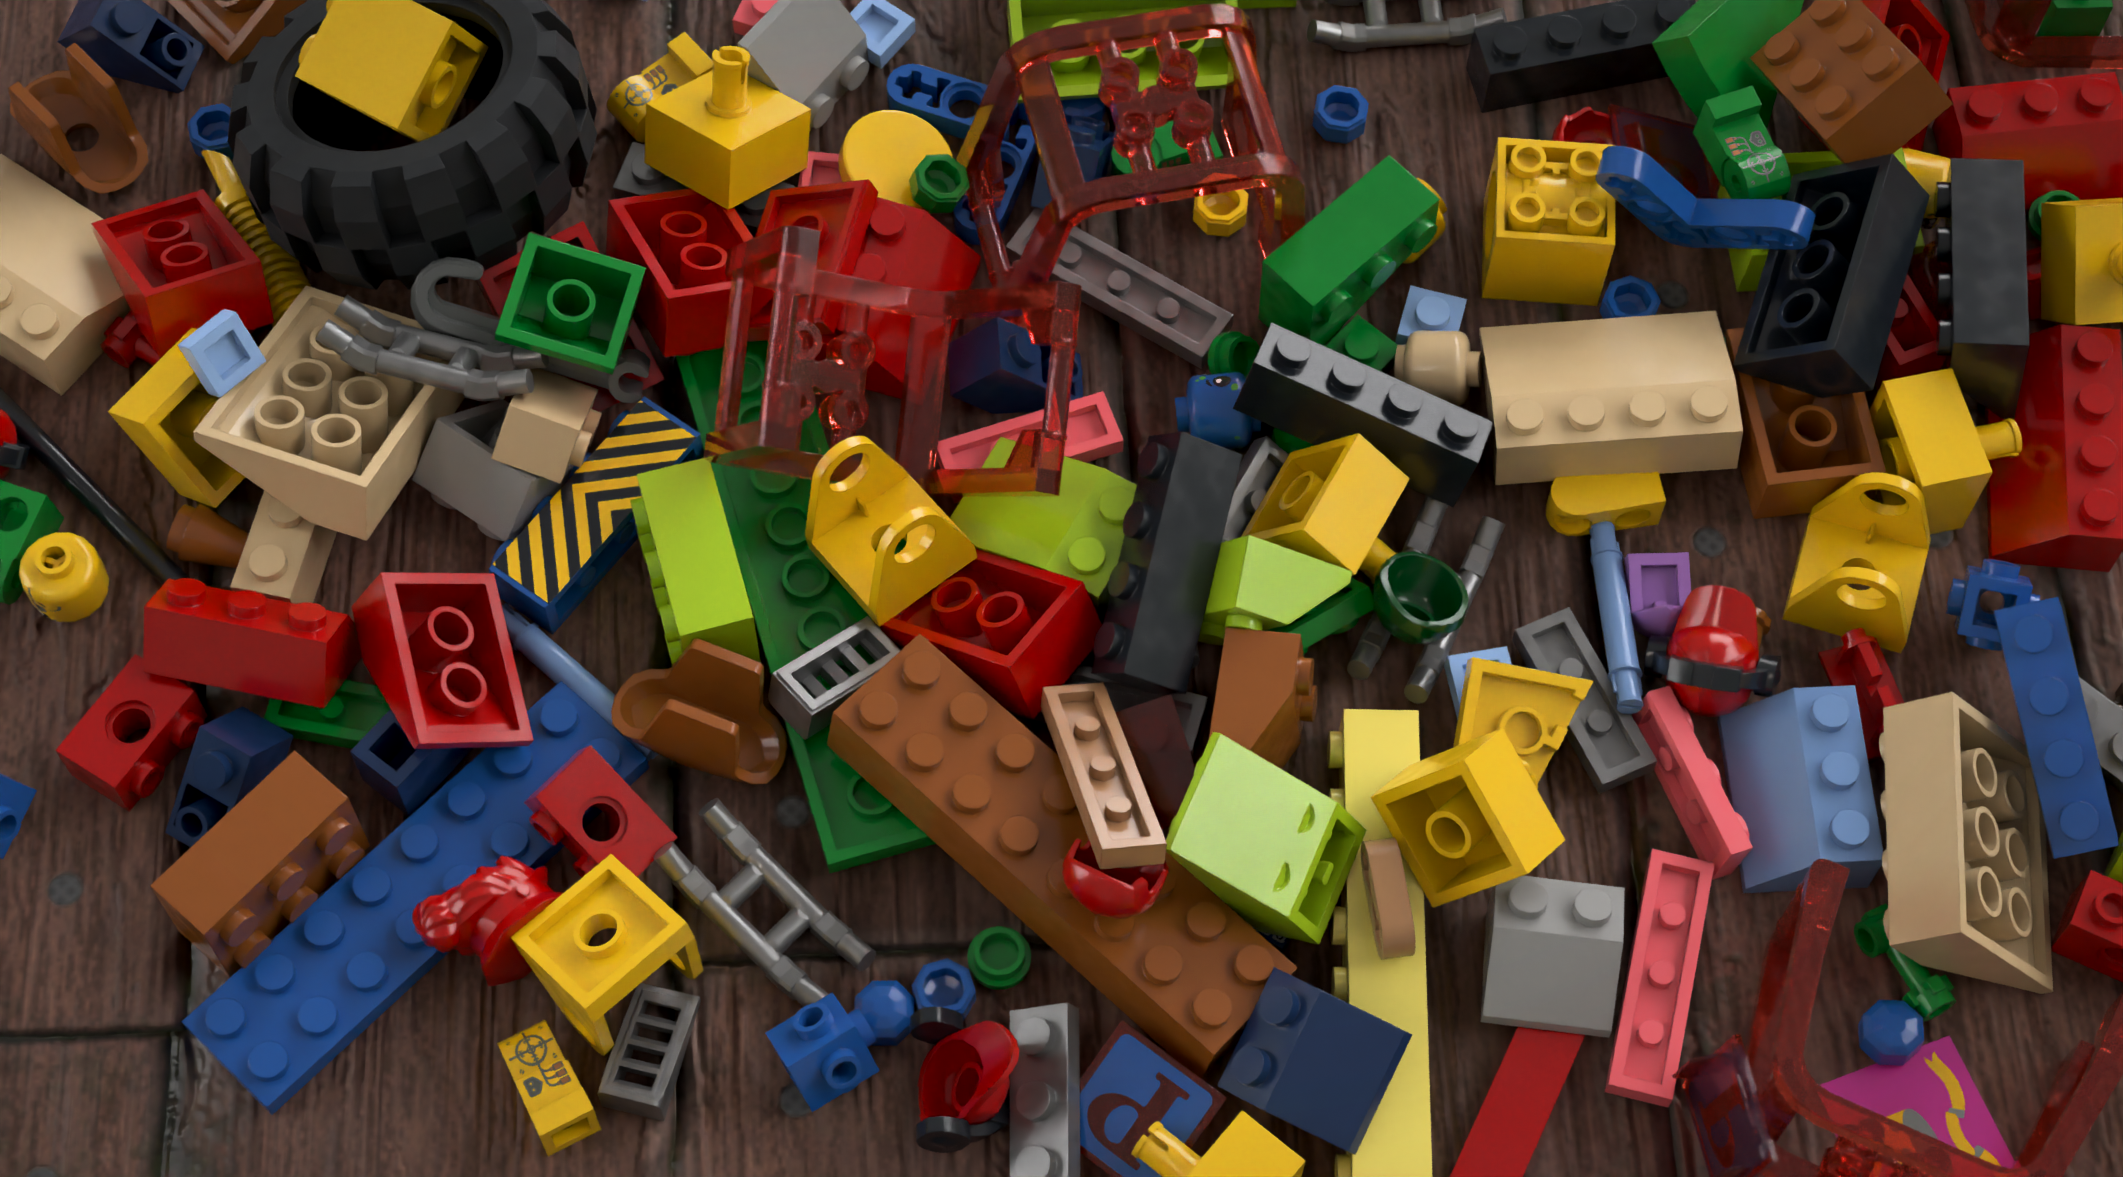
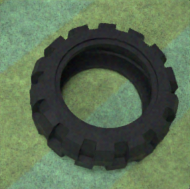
M308 0L285 15L284 29L276 37L262 36L243 62L241 84L234 85L227 139L234 155L233 165L257 219L266 226L271 240L314 272L319 273L324 270L341 284L377 290L384 280H400L410 290L419 272L432 261L446 257L464 258L480 263L485 271L516 255L517 242L528 235L529 232L533 231L544 235L568 210L572 188L583 186L597 136L594 125L597 107L572 32L555 10L544 0H412L452 20L489 47L463 97L483 101L464 119L435 136L407 146L379 151L345 150L357 136L377 121L295 77L300 66L298 59L302 46L311 35L317 34L327 14V0ZM448 276L439 279L436 285L449 283Z

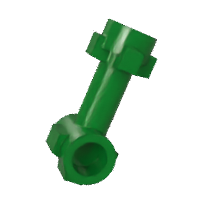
M1885 903L1865 912L1861 918L1862 921L1854 926L1856 942L1862 952L1870 958H1875L1884 953L1887 954L1910 989L1902 998L1903 1001L1916 1010L1923 1017V1021L1934 1019L1950 1009L1956 1003V999L1951 993L1954 987L1947 976H1939L1938 974L1932 976L1926 966L1918 964L1889 945L1883 922L1884 913L1888 909V905Z

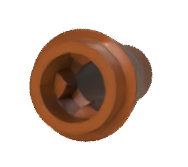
M184 504L177 512L167 538V549L178 553L180 561L237 569L249 533L203 504H199L196 508Z

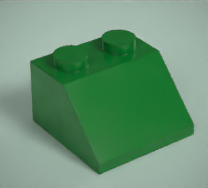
M529 232L495 332L494 340L613 375L623 352L637 308L646 267Z

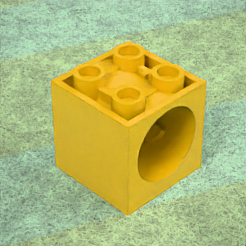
M327 0V14L317 34L311 35L302 46L298 59L300 66L295 77L416 142L445 131L489 47L452 20L412 0Z
M1498 137L1484 197L1482 298L1598 305L1615 248V198L1604 190L1595 179L1603 150L1608 146L1616 145Z

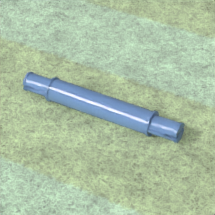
M1603 521L1592 525L1589 533L1591 535L1590 547L1592 553L1590 562L1594 572L1609 670L1608 679L1612 683L1613 693L1616 694L1617 710L1623 714H1633L1639 712L1644 706L1641 698L1643 696L1641 684L1642 670L1639 666L1623 566V553L1620 551L1619 542L1616 541L1615 525L1612 522Z
M505 603L504 606L502 605L513 649L524 655L554 683L558 684L562 681L616 729L612 725L611 714L616 695L540 630L537 624H530L519 613L515 612L509 604ZM621 734L647 758V761L654 759L658 755V753L631 741Z

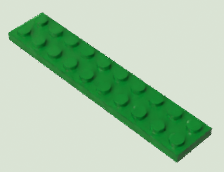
M784 338L733 343L730 339L722 348L700 351L689 356L676 355L675 358L697 432L701 434L704 456L709 457L754 617V623L770 677H772L773 672L868 616L871 619V617L809 549L805 538L813 472L821 458L829 451V447L795 339ZM836 469L830 477V484L840 482ZM860 644L854 648L869 665L876 662ZM841 660L836 662L849 677L854 675ZM821 675L816 677L827 691L832 688ZM783 718L829 874L936 844L827 746L830 724L805 740Z

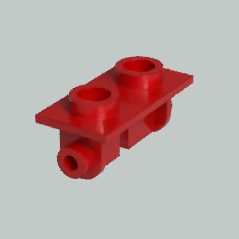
M1857 628L1842 635L1843 646L1819 652L1818 657L1831 686L1855 685L1868 761L1882 758L1879 749V738L1881 733L1884 732L1883 708L1905 702L1876 637L1867 636L1863 628Z

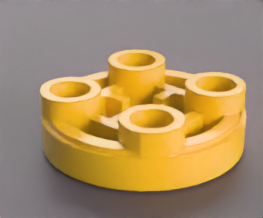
M882 110L862 117L849 129L839 151L838 166L842 182L869 179L878 190L877 197L925 210L913 201L909 179L926 155L948 154L952 157V153L943 136L927 121L903 111Z

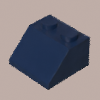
M1274 967L1217 1086L1302 1130L1356 1155L1412 1034Z

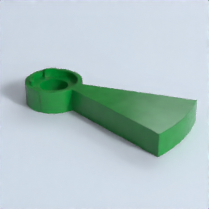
M1698 0L1652 42L1667 75L1697 118H1699L1705 100L1753 85L1762 103L1759 115L1767 129L1777 91L1750 57L1760 50L1772 36L1781 32L1800 16L1804 0Z

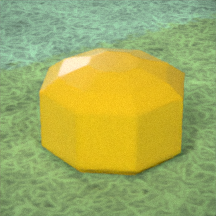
M1211 178L1195 190L1193 221L1206 235L1229 237L1245 226L1249 194L1233 179Z

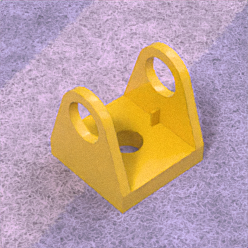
M865 436L847 438L833 446L818 462L812 476L805 529L808 547L879 627L977 558L975 546L909 473ZM863 453L861 463L849 477L841 482L830 484V477L833 471L843 460L854 454ZM904 539L907 541L905 547L895 554V549L900 540Z
M1871 472L1855 477L1818 502L1812 508L1807 519L1782 619L1839 636L1853 629L1863 628L1867 636L1876 637L1880 648L1901 653L1907 643L1931 541L1924 495L1920 488L1911 481L1897 475ZM1874 489L1891 491L1907 500V503L1902 505L1881 504L1867 497L1864 492ZM1847 584H1861L1869 586L1871 588L1867 590H1856L1849 587Z
M612 854L607 856L511 936L520 954L568 1021L588 1044L603 1056L614 1047L604 1014L666 961L669 960L690 980H694L703 972L696 939L688 923ZM607 928L617 929L615 935L607 943L600 946H588L590 939L597 932Z

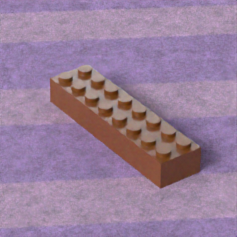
M920 633L833 712L827 746L1199 1081L1238 1043L1273 968L1275 967L1294 976L1298 968L1167 852L1165 860L1169 867V874L1155 903L1145 913L1126 919H1115L1095 915L1080 904L1072 896L1063 881V862L1076 839L1082 840L1081 848L1089 838L1059 756Z

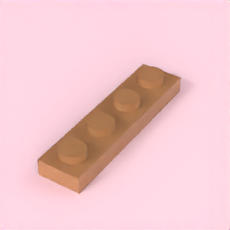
M1104 682L1042 687L1041 710L1099 868H1132L1135 866L1164 864L1167 843Z

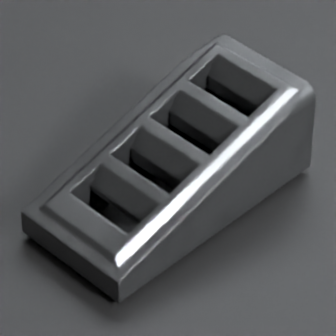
M867 616L773 672L768 700L790 726L806 740L831 724L833 712L901 650ZM860 644L876 662L869 665L854 648ZM841 660L854 675L849 677L836 662ZM821 675L832 688L827 691L816 677Z
M640 983L636 987L597 1093L603 1107L665 1121L700 1006V997ZM648 1003L679 1010L680 1014L677 1022L646 1015L645 1011ZM640 1027L672 1034L669 1043L640 1037L638 1034ZM633 1050L664 1056L661 1065L631 1058ZM626 1072L656 1078L653 1087L624 1081Z

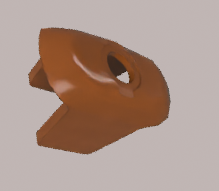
M73 43L65 49L69 70L54 71L34 80L26 87H23L18 81L8 87L11 100L10 113L49 157L84 188L100 194L117 191L131 184L143 172L149 161L147 145L137 130L116 83L76 43ZM78 128H91L99 134L95 146L86 151H73L67 141L68 135Z
M693 639L671 668L648 669L633 674L621 686L614 697L611 710L612 725L621 734L631 741L679 764L739 783L767 784L777 775L782 767L787 750L786 731L778 718L763 704L764 666L758 661L701 639Z

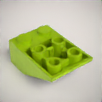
M1212 732L1205 751L1196 764L1194 776L1178 813L1170 824L1169 833L1166 838V852L1256 930L1319 945L1367 830L1338 802L1223 734Z

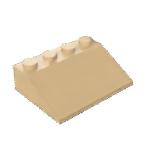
M0 154V355L62 396L104 352L100 346L106 339L103 333L118 316L124 318L131 309L93 232L91 223L103 220V218L8 157Z
M305 286L258 347L266 362L217 400L193 431L194 441L308 522L367 541L416 470L436 419L454 414L465 397L462 393L381 373L373 375L361 372L342 361L339 354L317 341L316 337L328 319L354 336L359 333V330L334 315L344 297ZM363 304L372 311L374 309L387 318L401 321L403 325L424 329L416 320ZM416 353L414 356L448 365L450 362L448 360L420 353Z
M1716 311L1479 328L1488 420L1493 422L1490 430L1495 485L1549 482L1561 476L1646 472L1664 474L1737 468L1743 426L1736 379Z
M1954 692L1883 708L1884 732L1881 733L1879 738V749L1885 763V790L1881 794L1880 803L1886 820L1887 849L1884 850L1882 855V867L1888 880V909L1884 913L1883 922L1889 945L1922 966L2040 994L2053 992L2046 830L2026 746Z

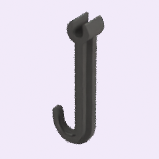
M446 257L432 261L419 272L411 288L410 305L416 321L424 330L484 345L488 343L499 346L511 345L494 340L500 317L447 302L437 295L435 289L436 282L443 277L480 279L484 272V268L480 263L464 258ZM625 349L621 354L613 375L549 356L548 367L539 369L609 389L615 399L623 403H635L641 400L643 382L628 379L623 374L633 373L647 378L651 360L638 349Z

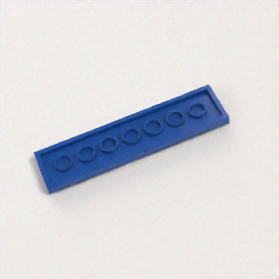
M562 681L556 684L527 711L534 739L529 746L486 747L319 897L293 923H290L272 940V943L245 969L243 967L240 968L181 1021L186 1029L271 1115L280 1109L449 953H442L435 947L427 946L422 941L421 936L416 933L415 925L412 922V913L418 903L430 895L443 894L461 884L469 876L475 874L477 868L481 866H497L495 862L500 856L514 858L535 870L540 866H544L565 846L561 841L556 846L550 844L535 830L529 821V817L534 813L524 802L578 750L591 745L629 786L649 769L647 758ZM589 807L583 815V829L602 810Z

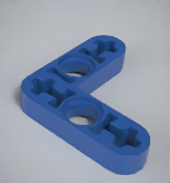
M919 64L901 65L892 71L887 80V102L889 109L916 115L927 121L939 132L979 144L967 171L970 187L962 201L953 210L954 227L958 236L970 244L985 245L992 243L1000 237L1006 227L1042 142L1044 133L1042 108L1037 102L1017 103L1016 94ZM913 87L921 88V92H916L912 99L903 97V93H909ZM941 93L940 107L934 108L933 102H938V94ZM964 99L971 100L981 107L978 114L970 118L957 117L949 109L955 102ZM1018 119L1026 120L1027 125H1022L1019 128L1015 138V145L1009 143V125H1015ZM999 160L1011 164L1015 171L1008 178L997 180L988 177L983 172V169L990 162ZM983 194L989 197V216H983L979 223L970 220V215L975 216L978 213L983 202Z
M1608 146L1603 150L1595 179L1604 190L1654 234L1664 241L1683 247L1803 249L1808 245L1816 217L1814 212L1806 206L1788 200L1697 199L1652 157L1642 151L1626 146Z

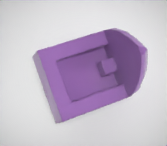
M1689 552L1627 554L1624 558L1625 579L1634 630L1648 638L1652 634L1672 636L1684 602L1691 592Z

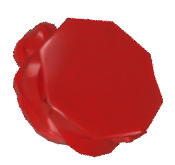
M500 856L495 862L497 866H481L477 868L475 874L469 876L461 884L443 894L430 895L418 903L412 913V922L415 925L416 933L421 936L422 941L427 946L435 947L442 953L457 950L463 956H474L477 954L481 959V968L488 987L524 978L532 969L518 951L511 936L564 893L554 892L548 886V868L545 866H540L534 870L514 858Z

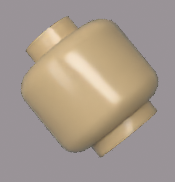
M1414 331L1408 337L1406 345L1399 344L1396 348L1395 378L1460 406L1467 400L1470 387L1481 386L1482 353L1481 351H1471L1469 339L1461 331Z

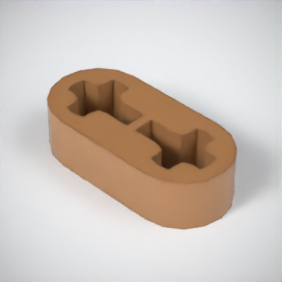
M1393 837L1362 841V873L1378 955L1381 960L1413 956L1416 948L1415 929L1397 840Z

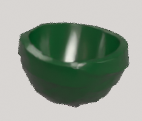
M1415 551L1400 552L1387 559L1380 566L1375 576L1373 593L1375 613L1383 627L1398 640L1413 645H1429L1457 630L1464 622L1468 608V593L1462 580L1444 562L1430 555Z

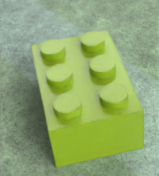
M709 457L637 474L641 497L630 500L643 558L647 564L651 579L650 583L656 607L665 632L664 636L672 666L695 638L761 663L754 617Z

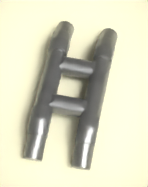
M1325 0L1326 3L1340 6L1359 5V2H1363L1366 25L1365 23L1350 24L1338 22L1336 24L1312 20L1307 28V39L1309 42L1330 45L1333 49L1347 52L1366 51V48L1438 43H1447L1448 46L1464 45L1471 43L1474 28L1505 23L1507 18L1504 9L1499 8L1478 15L1472 13L1462 17L1447 18V21H1444L1440 0H1418L1421 22L1388 24L1385 1L1388 0Z
M348 294L334 315L359 330V333L354 336L328 319L316 337L317 341L339 354L342 361L361 372L373 375L381 373L462 393L465 398L477 401L503 400L505 396L532 393L534 390V379L530 369L545 368L549 365V356L514 345L499 346L491 343L484 345L403 325L401 321L387 318L375 309L374 311L370 310ZM416 353H420L448 360L450 362L448 365L414 356Z
M1429 496L1425 497L1402 552L1415 551L1428 555L1448 505ZM1487 516L1482 517L1459 573H1456L1462 580L1468 593L1469 600L1466 614L1482 583L1505 527L1504 523ZM1375 611L1347 665L1348 673L1355 679L1365 680L1370 676L1391 635L1383 627ZM1461 626L1440 640L1429 645L1423 644L1425 645L1404 689L1405 697L1409 701L1419 704L1427 700L1440 676L1445 660Z
M718 798L708 802L700 810L699 815L717 835V839L741 865H745L719 892L698 867L692 865L673 842L665 844L655 853L654 860L672 879L671 882L694 907L699 908L766 973V977L792 1000H796L803 1007L817 1002L827 996L828 993L814 983L802 969L782 953L808 927L811 929L810 932L837 956H842L859 971L867 969L875 959L876 951L857 937L852 929L839 920L830 910L827 911L761 846V843L747 830L741 821L735 819ZM762 884L766 885L790 909L764 936L736 910Z

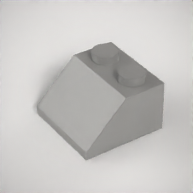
M778 0L738 42V47L745 49L750 54L749 76L811 109L810 130L813 127L815 129L821 127L828 120L833 111L834 104L847 90L853 91L858 88L869 70L866 34L840 0Z
M504 399L437 418L412 478L414 482L431 492V497L435 502L446 508L460 511L478 523L477 526L482 533L501 541L515 539L530 523L532 513L537 505L549 495L554 496L569 480L574 466L569 465L560 484L491 459L510 404Z
M1521 876L1493 886L1486 911L1480 1022L1609 1038L1612 1031L1623 949L1625 888L1531 876Z

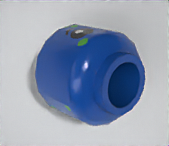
M1240 372L1192 376L1187 383V397H1175L1178 432H1190L1192 436L1229 450L1247 447L1252 440V434L1254 432H1261V421L1233 409L1246 377Z

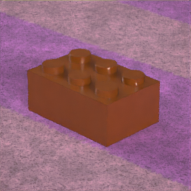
M1815 0L1806 11L1781 32L1772 36L1760 50L1750 57L1786 103L1842 164L1895 153L1953 104L1923 63L1860 0Z
M294 750L154 881L150 887L178 931L230 978L240 968L243 967L245 969L272 943L271 940L318 899V895L336 878L341 879L364 858L365 850L370 844L349 798Z

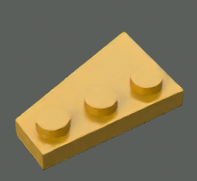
M1472 657L1467 660L1453 748L1503 728L1519 758L1530 765L1527 772L1528 774H1535V787L1538 789L1537 784L1554 752L1559 749L1568 731L1567 727L1580 702L1585 699L1593 681Z

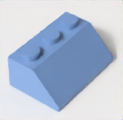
M1855 685L1792 688L1739 708L1733 713L1719 716L1717 722L1729 802L1734 811L1740 814L1746 822L1749 840L1753 846L1752 850L1739 864L1743 893L1867 888L1882 865L1883 847Z

